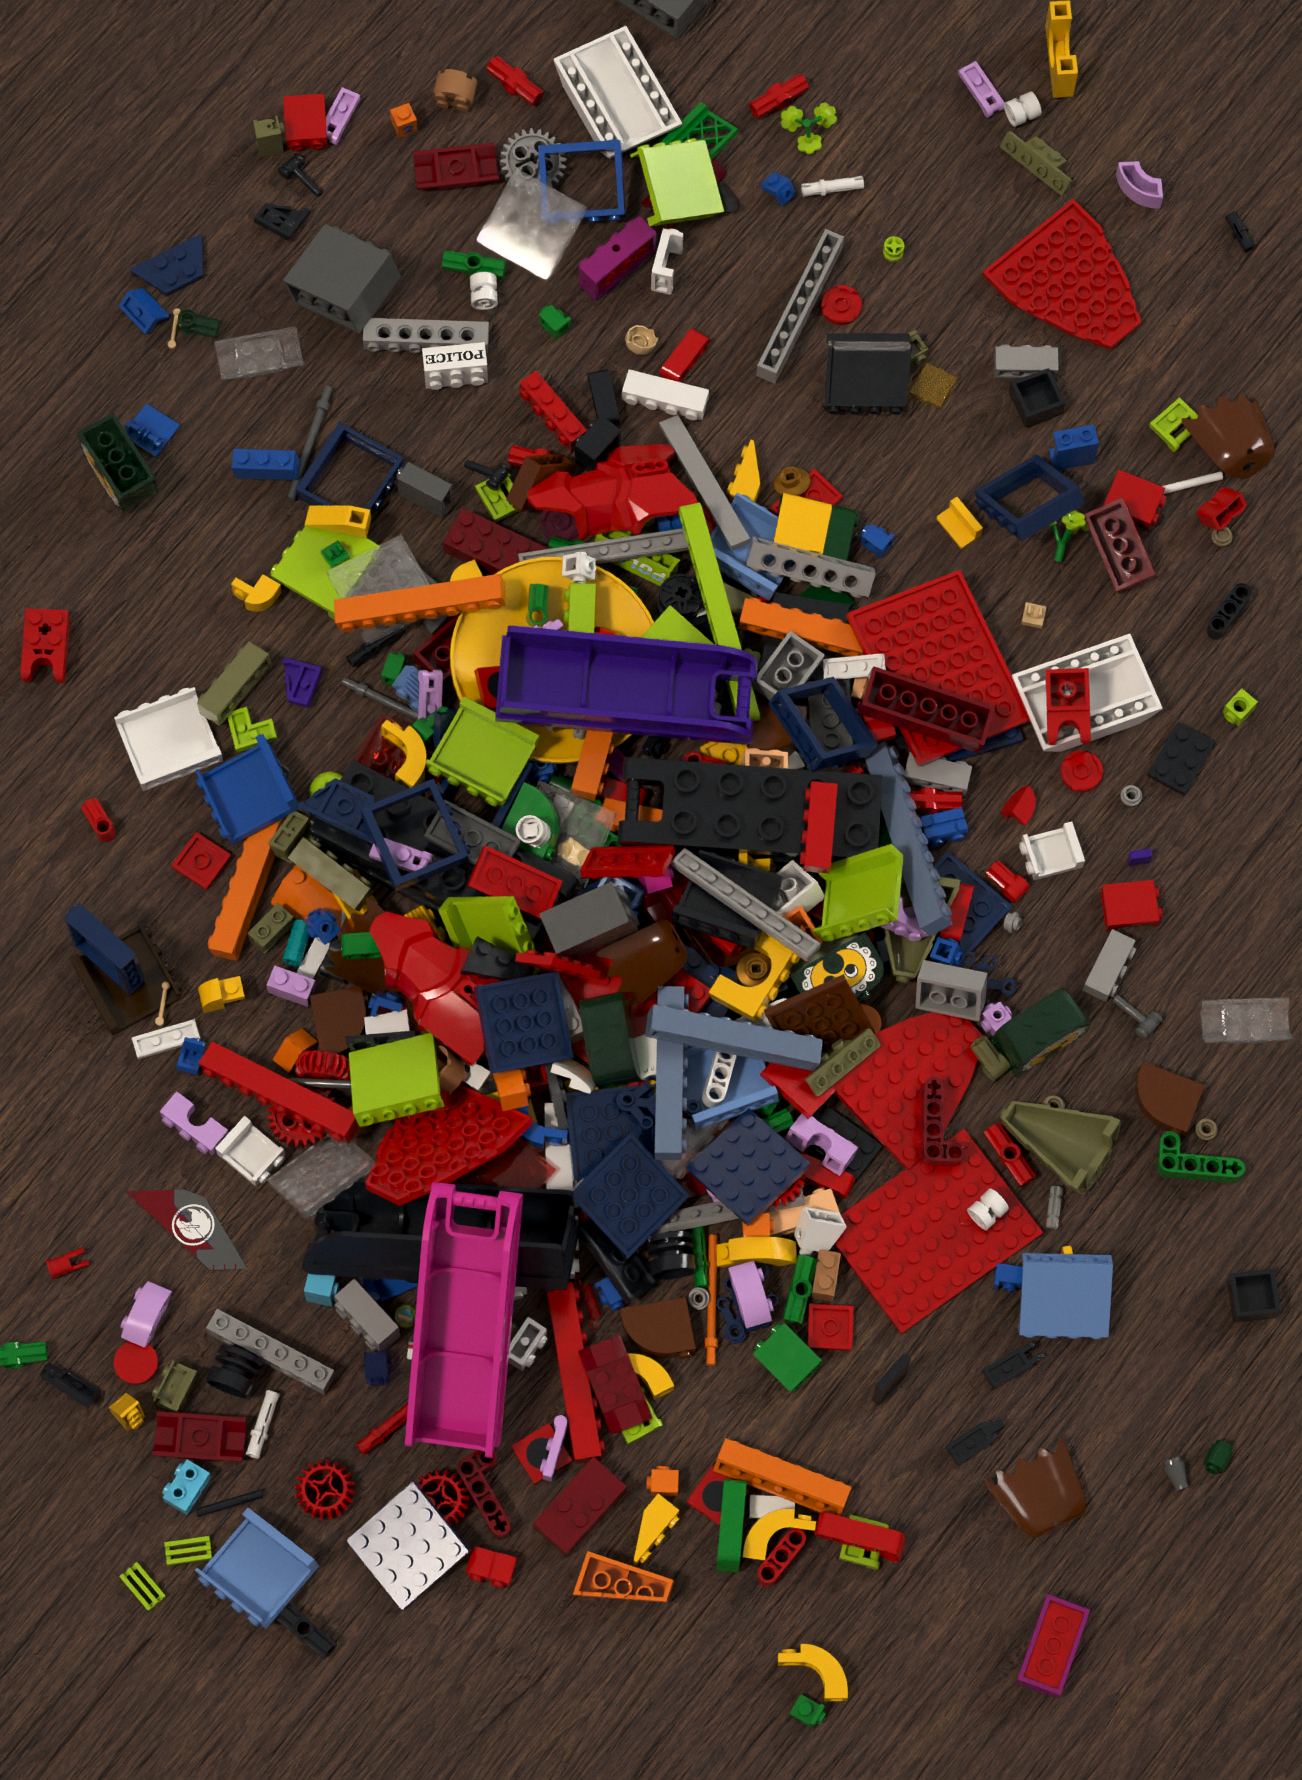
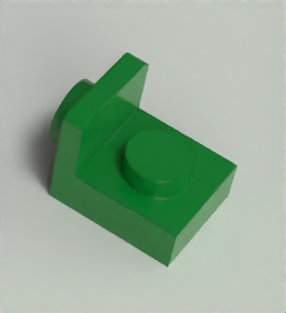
M800 1694L789 1715L814 1728L815 1724L820 1725L826 1715L823 1712L825 1705H819Z

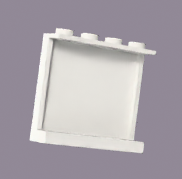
M195 687L181 689L172 696H162L156 702L141 704L135 710L122 711L118 716L114 717L143 791L194 773L196 769L202 770L223 762L221 751L216 744L206 717L199 713Z

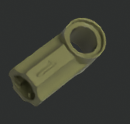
M986 1036L977 1038L972 1042L970 1049L983 1065L981 1068L991 1081H995L1011 1068L1007 1059L996 1051Z

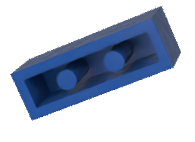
M234 449L231 469L236 478L298 480L300 460L296 451Z

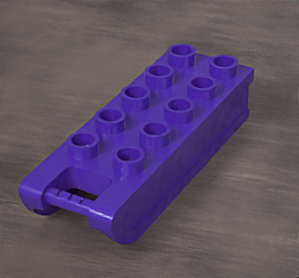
M508 626L507 633L502 635L495 721L733 744H752L754 721L752 718H749L751 683L757 681L758 659L746 651L722 645ZM717 680L738 682L736 717L720 716L714 712L715 683Z

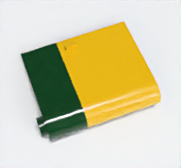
M782 493L778 505L779 516L773 542L847 561L853 527H857L859 520L856 510Z

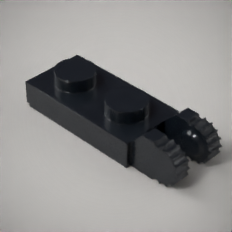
M1036 1341L1023 1348L1019 1347L982 1369V1373L993 1390L1027 1371L1045 1358L1043 1352L1035 1355L1030 1360L1025 1356L1026 1353L1038 1346Z

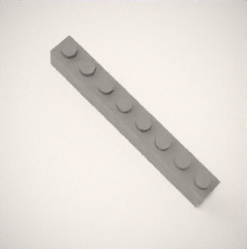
M825 229L757 365L756 376L774 384L776 383L843 249L844 236Z

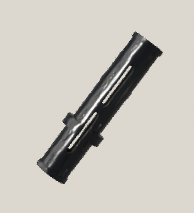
M397 622L368 643H362L359 649L346 656L348 663L354 668L365 659L374 657V653L406 633L403 626Z

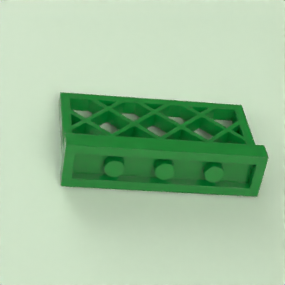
M700 102L681 121L682 126L673 129L660 143L664 142L665 145H669V143L678 140L684 143L694 134L701 133V139L697 141L705 140L706 144L716 143L713 149L708 150L710 160H712L739 131L733 125L707 109V105ZM709 119L715 122L714 126H703ZM727 129L730 131L725 136L718 135L719 130ZM715 131L716 137L704 138L705 132Z

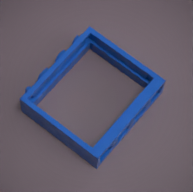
M621 140L538 145L542 217L544 222H548V225H559L560 221L568 220L569 224L581 223L580 219H589V222H600L601 218L609 217V221L622 220L621 217L626 216ZM615 151L618 209L549 213L546 171L547 155Z

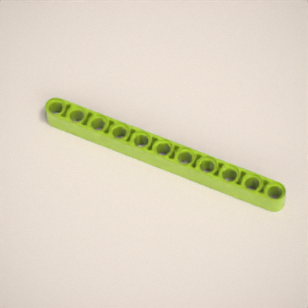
M698 502L678 507L680 521L715 645L742 650L702 506ZM725 680L736 717L738 682ZM751 684L749 718H752L753 721L760 720V714Z

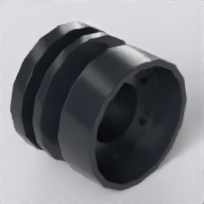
M675 574L666 578L661 584L657 603L658 616L660 617L670 605L686 620L696 618L703 602L698 581L692 576L685 574Z
M669 1231L647 1238L646 1245L650 1248L648 1249V1256L656 1257L649 1262L652 1279L672 1280L696 1273L695 1256L686 1254L693 1250V1244L690 1243L692 1241V1234L690 1232Z
M220 1345L218 1353L221 1355H216L214 1359L222 1367L212 1366L207 1375L206 1383L224 1393L248 1399L253 1390L254 1383L247 1376L258 1377L259 1372L256 1369L262 1368L263 1361L244 1349Z

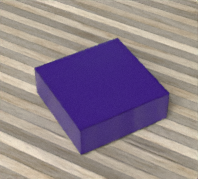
M1151 849L1130 851L1128 856L1129 866L1150 863L1152 858Z

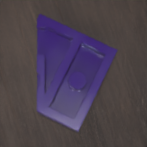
M284 657L287 700L291 704L309 708L323 669L319 666Z

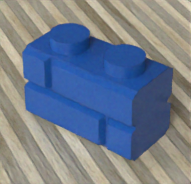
M961 807L920 817L922 833H924L928 840L927 846L939 847L944 842L950 840L954 843L960 842L968 834L967 823Z

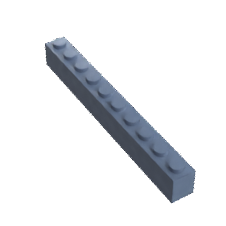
M883 741L876 746L868 757H865V761L871 775H883L881 810L892 844L903 854L902 874L920 929L931 936L952 925L950 918L952 912L945 903L944 898L946 894L939 885L938 880L940 876L932 864L934 858L927 848L928 840L924 833H922V822L916 815L915 809L917 807L909 794L911 788L903 776L905 770L898 761L899 752L895 746H890L887 742Z

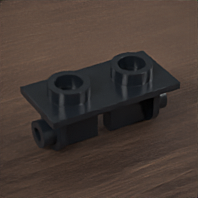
M648 736L642 746V753L646 756L651 754L654 759H660L665 753L671 738Z

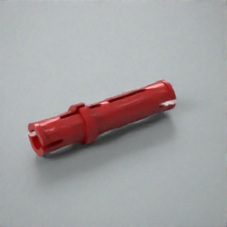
M408 1402L376 1429L373 1427L370 1430L371 1433L355 1444L363 1455H366L378 1443L382 1444L385 1442L384 1439L407 1421Z

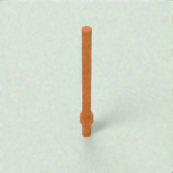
M709 1235L708 1292L710 1294V1303L707 1307V1338H705L707 1366H715V1355L718 1348V1338H716L718 1235Z

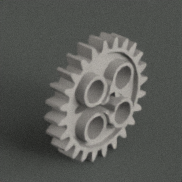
M530 128L529 134L523 129L521 136L514 133V140L508 138L507 142L509 145H503L505 152H501L500 157L503 159L500 160V165L504 167L501 169V173H507L505 180L512 179L511 187L515 184L518 185L517 191H520L522 187L525 188V194L529 192V189L533 191L534 195H536L537 189L541 191L539 155L534 148L538 145L554 144L556 137L554 136L549 139V132H546L543 136L541 135V129L538 130L537 134H534L532 128ZM522 152L525 157L518 158L515 153ZM564 154L547 155L550 158H546V165L551 168L550 171H547V186L549 190H552V183L558 185L559 181L557 178H563L562 172L566 169V166L562 165L566 163V158L562 157ZM529 171L532 175L525 177L521 172Z

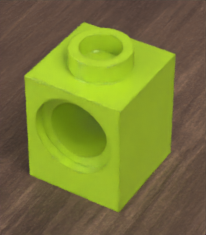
M1241 688L1225 705L1223 710L1224 717L1228 722L1235 723L1239 727L1255 710L1258 701ZM1240 706L1244 711L1238 712L1234 707Z

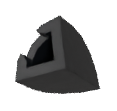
M717 183L724 213L737 210L740 207V202L726 183Z

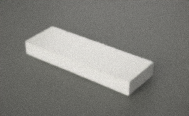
M885 654L823 659L824 679L833 676L836 680L867 677L873 666L886 670Z
M195 1019L132 1037L138 1060L182 1047L185 1037L197 1038L200 1041L201 1039Z

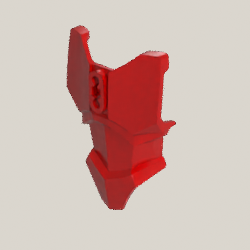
M668 444L617 447L607 454L605 462L597 463L596 470L572 477L568 472L556 471L539 484L530 488L527 496L528 502L535 509L573 515L580 541L591 535L626 530L639 535L644 523L650 518L678 515V507L698 503L695 494L671 473L667 460L674 459L675 451Z
M388 911L380 914L374 919L369 932L378 947L384 963L385 985L398 988L413 1003L414 1018L418 1022V1030L430 1032L460 1056L465 1063L474 1066L484 1053V1038L474 987L500 981L493 978L482 979L474 974H460L471 947H459L457 949L441 941L427 920L410 918ZM467 987L471 988L472 994L465 993L464 989Z

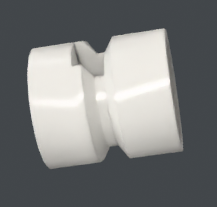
M1033 92L1021 95L1019 100L1014 98L1004 103L1006 116L1014 127L1025 123L1026 119L1032 120L1042 114L1039 101Z
M479 272L470 276L471 306L473 308L488 310L498 305L497 291H495L497 289L495 274Z
M524 816L516 825L518 838L532 847H541L550 839V827L536 816Z
M988 1189L980 1197V1202L975 1201L967 1209L973 1221L984 1230H988L996 1222V1217L1001 1218L1009 1210L1006 1201L993 1189Z

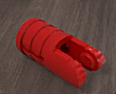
M81 1247L57 1258L46 1260L51 1278L55 1279L57 1276L59 1277L68 1272L71 1273L89 1266L88 1260L80 1261L74 1265H71L69 1261L72 1257L82 1255L85 1252L84 1248Z

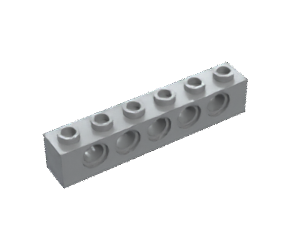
M370 318L363 328V347L372 352L379 350L399 352L401 350L419 353L422 351V348L485 342V351L488 353L489 322ZM382 334L389 335L387 338H381L380 336ZM402 335H409V336H410V337L407 338V339H402V338H401ZM428 335L431 338L424 340L421 337ZM444 336L451 337L450 340H443L442 338ZM465 337L472 338L470 341L463 340Z
M753 536L746 556V566H749L753 571L761 572V570H765L776 577L788 576L795 582H802L803 580L810 582L815 587L821 588L822 585L831 587L830 589L834 592H850L852 596L857 598L869 597L876 574L873 567ZM771 554L775 557L771 562L764 561L766 555ZM787 560L795 561L792 567H786L784 563ZM808 565H813L816 567L815 570L810 573L806 572L804 569ZM829 570L836 572L835 576L831 578L826 577L825 573ZM848 576L856 577V580L852 583L845 581Z
M216 1309L206 1327L209 1335L232 1347H238L252 1353L262 1360L264 1364L323 1395L326 1394L335 1378L333 1369L219 1309Z

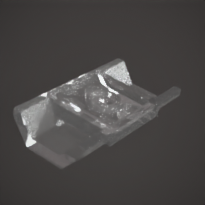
M296 326L214 341L222 380L280 372L286 368L304 365Z
M1289 998L1202 1000L1200 1016L1204 1043H1260L1292 1040L1288 1019Z

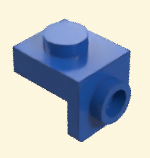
M773 172L760 184L762 190L775 196L781 206H784L796 195L790 179L776 172Z
M377 990L376 996H371L368 1008L371 1009L370 1016L375 1017L378 1006L400 1012L402 998L395 992L387 991L385 993Z
M185 1037L176 1070L197 1075L200 1067L198 1063L204 1054L206 1043L197 1038Z

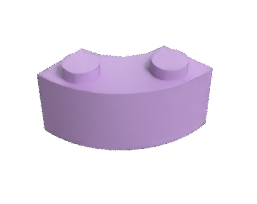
M1139 161L1118 162L1116 177L1125 195L1139 205L1160 209L1163 199L1161 179L1147 175L1141 169Z
M754 1260L728 1268L731 1285L745 1327L750 1328L772 1321L770 1312L774 1310L770 1298L766 1299L762 1286L764 1276L761 1268H756Z
M149 1281L146 1282L143 1288L139 1287L135 1293L134 1300L136 1301L129 1316L126 1315L121 1323V1328H123L121 1338L145 1348L153 1338L158 1323L167 1309L172 1291Z

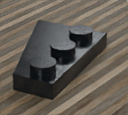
M477 936L460 974H474L482 979L493 978L502 982L532 976L535 967L516 962L515 955Z
M413 1030L345 1037L347 1046L353 1052L418 1036V1034Z

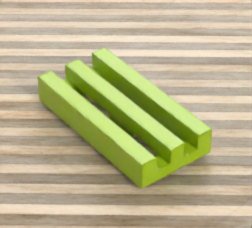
M209 1536L164 1542L167 1566L212 1559ZM206 1543L205 1546L170 1550L172 1547ZM207 1551L206 1555L171 1559L173 1555Z
M136 1562L133 1564L134 1566L127 1569L119 1577L149 1612L166 1596ZM136 1570L140 1572L159 1595L158 1598H155L134 1573ZM131 1576L151 1599V1604L146 1602L127 1577Z

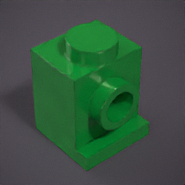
M547 305L539 313V324L557 340L571 328V318L569 316L566 318L560 309L556 310L552 305Z
M401 653L388 654L381 674L383 684L392 686L406 666L407 657Z

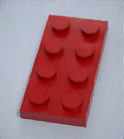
M485 845L480 852L467 886L490 897L514 896L520 911L542 920L539 913L552 908L563 881Z
M674 845L592 847L580 869L581 877L596 879L599 877L638 878L640 876H652L656 878L664 876L675 855Z
M526 950L525 954L516 953L515 961L549 972L557 971L562 976L600 979L601 971L593 969L591 964L581 963V961L571 960L564 956H557V954L550 952L539 954L537 951Z

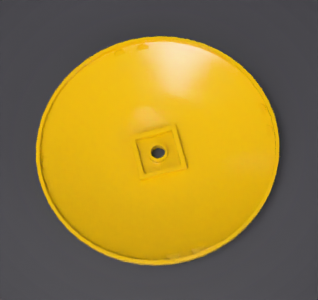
M563 557L529 559L502 569L496 574H500L505 582L506 606H500V608L495 610L487 608L480 609L475 613H460L453 631L450 648L451 675L460 701L464 696L482 705L474 670L481 667L500 665L502 635H506L508 626L531 627L526 622L530 584L549 586L548 618L539 628H542L550 620L554 622L559 619L563 624L562 630H566L567 623L563 622V612L567 610V602H564V590L568 589L573 580L562 576ZM596 566L595 580L586 581L585 583L596 584L594 629L595 626L611 629L620 636L641 638L654 623L649 611L641 599L622 580ZM538 612L532 613L533 620L541 622V614ZM518 724L539 735L540 742L530 760L554 764L579 762L585 737L582 740L574 738V729L556 727L550 732L545 726ZM618 733L617 736H612L611 743H614V748H616L633 734Z

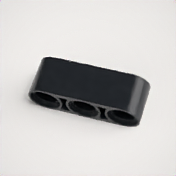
M604 369L587 373L597 420L602 415L615 426L620 425L609 370Z
M1236 584L1210 618L1207 626V635L1211 639H1221L1247 606L1251 596V588L1247 584ZM1242 593L1245 595V598H1239L1236 594ZM1224 609H1231L1234 613L1228 614ZM1212 625H1220L1222 629L1216 630Z

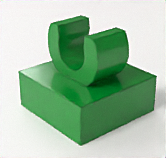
M339 540L321 550V555L332 570L350 560L349 554Z

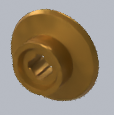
M787 467L775 478L774 489L780 496L782 493L799 496L808 489L811 481L810 475L804 469Z
M749 953L743 956L736 966V976L740 984L745 987H753L764 982L771 972V960L760 953ZM752 967H758L760 972L753 973Z

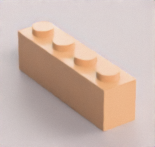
M820 1188L813 1191L812 1195L804 1196V1207L840 1213L831 1188L827 1190ZM803 1206L769 1212L770 1220H774V1233H770V1237L779 1238L795 1233Z

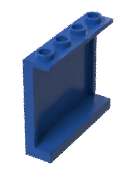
M264 734L256 737L257 746L202 775L198 769L195 770L198 776L196 782L201 791L204 790L206 793L203 796L204 800L214 810L211 812V815L215 822L221 825L218 830L223 839L228 838L232 845L298 810L297 806L299 803L271 744Z

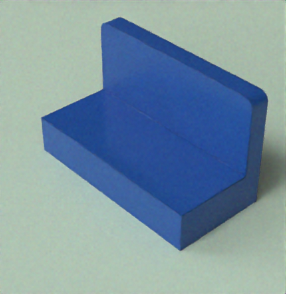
M144 288L128 291L119 304V307L144 334L151 333L158 321L168 319L169 314Z

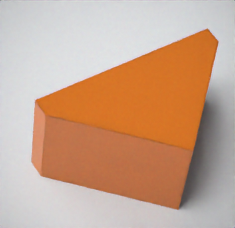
M802 905L783 915L785 919L819 943H823L822 939L813 932V929L816 927Z
M301 1028L285 1038L272 1060L290 1074L296 1067L298 1055L308 1050L311 1051L318 1044V1041Z

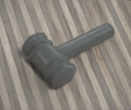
M1119 995L1113 999L1116 1005L1140 1023L1139 1027L1135 1028V1033L1141 1039H1147L1148 1035H1151L1152 1031L1163 1021L1161 1015L1155 1011H1151L1150 1015L1145 1017Z

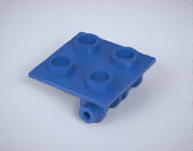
M146 403L133 421L128 420L124 427L127 429L123 432L122 436L156 457L180 425Z

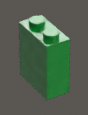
M785 1323L782 1325L777 1324L770 1331L771 1336L766 1341L764 1339L761 1340L754 1347L756 1351L753 1355L793 1394L824 1362Z

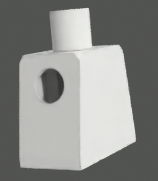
M464 1062L467 1077L461 1083L483 1095L494 1093L496 1084L493 1074H490V1071L477 1063L474 1066H470Z
M803 1206L794 1233L801 1248L799 1250L800 1255L811 1257L814 1251H829L846 1229L840 1213Z

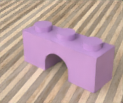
M902 898L899 900L898 920L881 925L882 928L889 929L897 935H902L910 941H919L921 938L929 936L920 929L913 906L903 909Z
M176 1091L161 1109L160 1114L163 1118L161 1121L169 1128L174 1126L180 1131L179 1135L186 1141L190 1139L197 1144L196 1148L202 1153L206 1154L208 1152L213 1156L216 1153L215 1148L228 1135V1130L211 1117L202 1126L190 1124L189 1118L195 1111L194 1104Z
M802 1113L791 1126L785 1138L786 1142L802 1152L810 1145H817L823 1148L826 1155L822 1165L838 1176L843 1173L853 1160L858 1149L851 1141L838 1135L834 1130L818 1122L814 1117L811 1116L807 1119Z

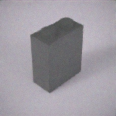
M409 462L404 468L401 467L396 476L398 479L399 496L443 518L453 502L452 484Z

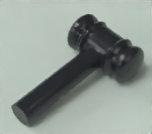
M294 154V157H291L285 164H282V167L278 168L282 178L288 179L289 176L294 174L316 197L322 194L323 191L300 169L301 166L305 165V160L300 154Z
M466 460L464 463L465 468L489 477L486 485L493 491H498L501 484L508 477V474L511 473V468L505 463H499L495 471L470 460Z

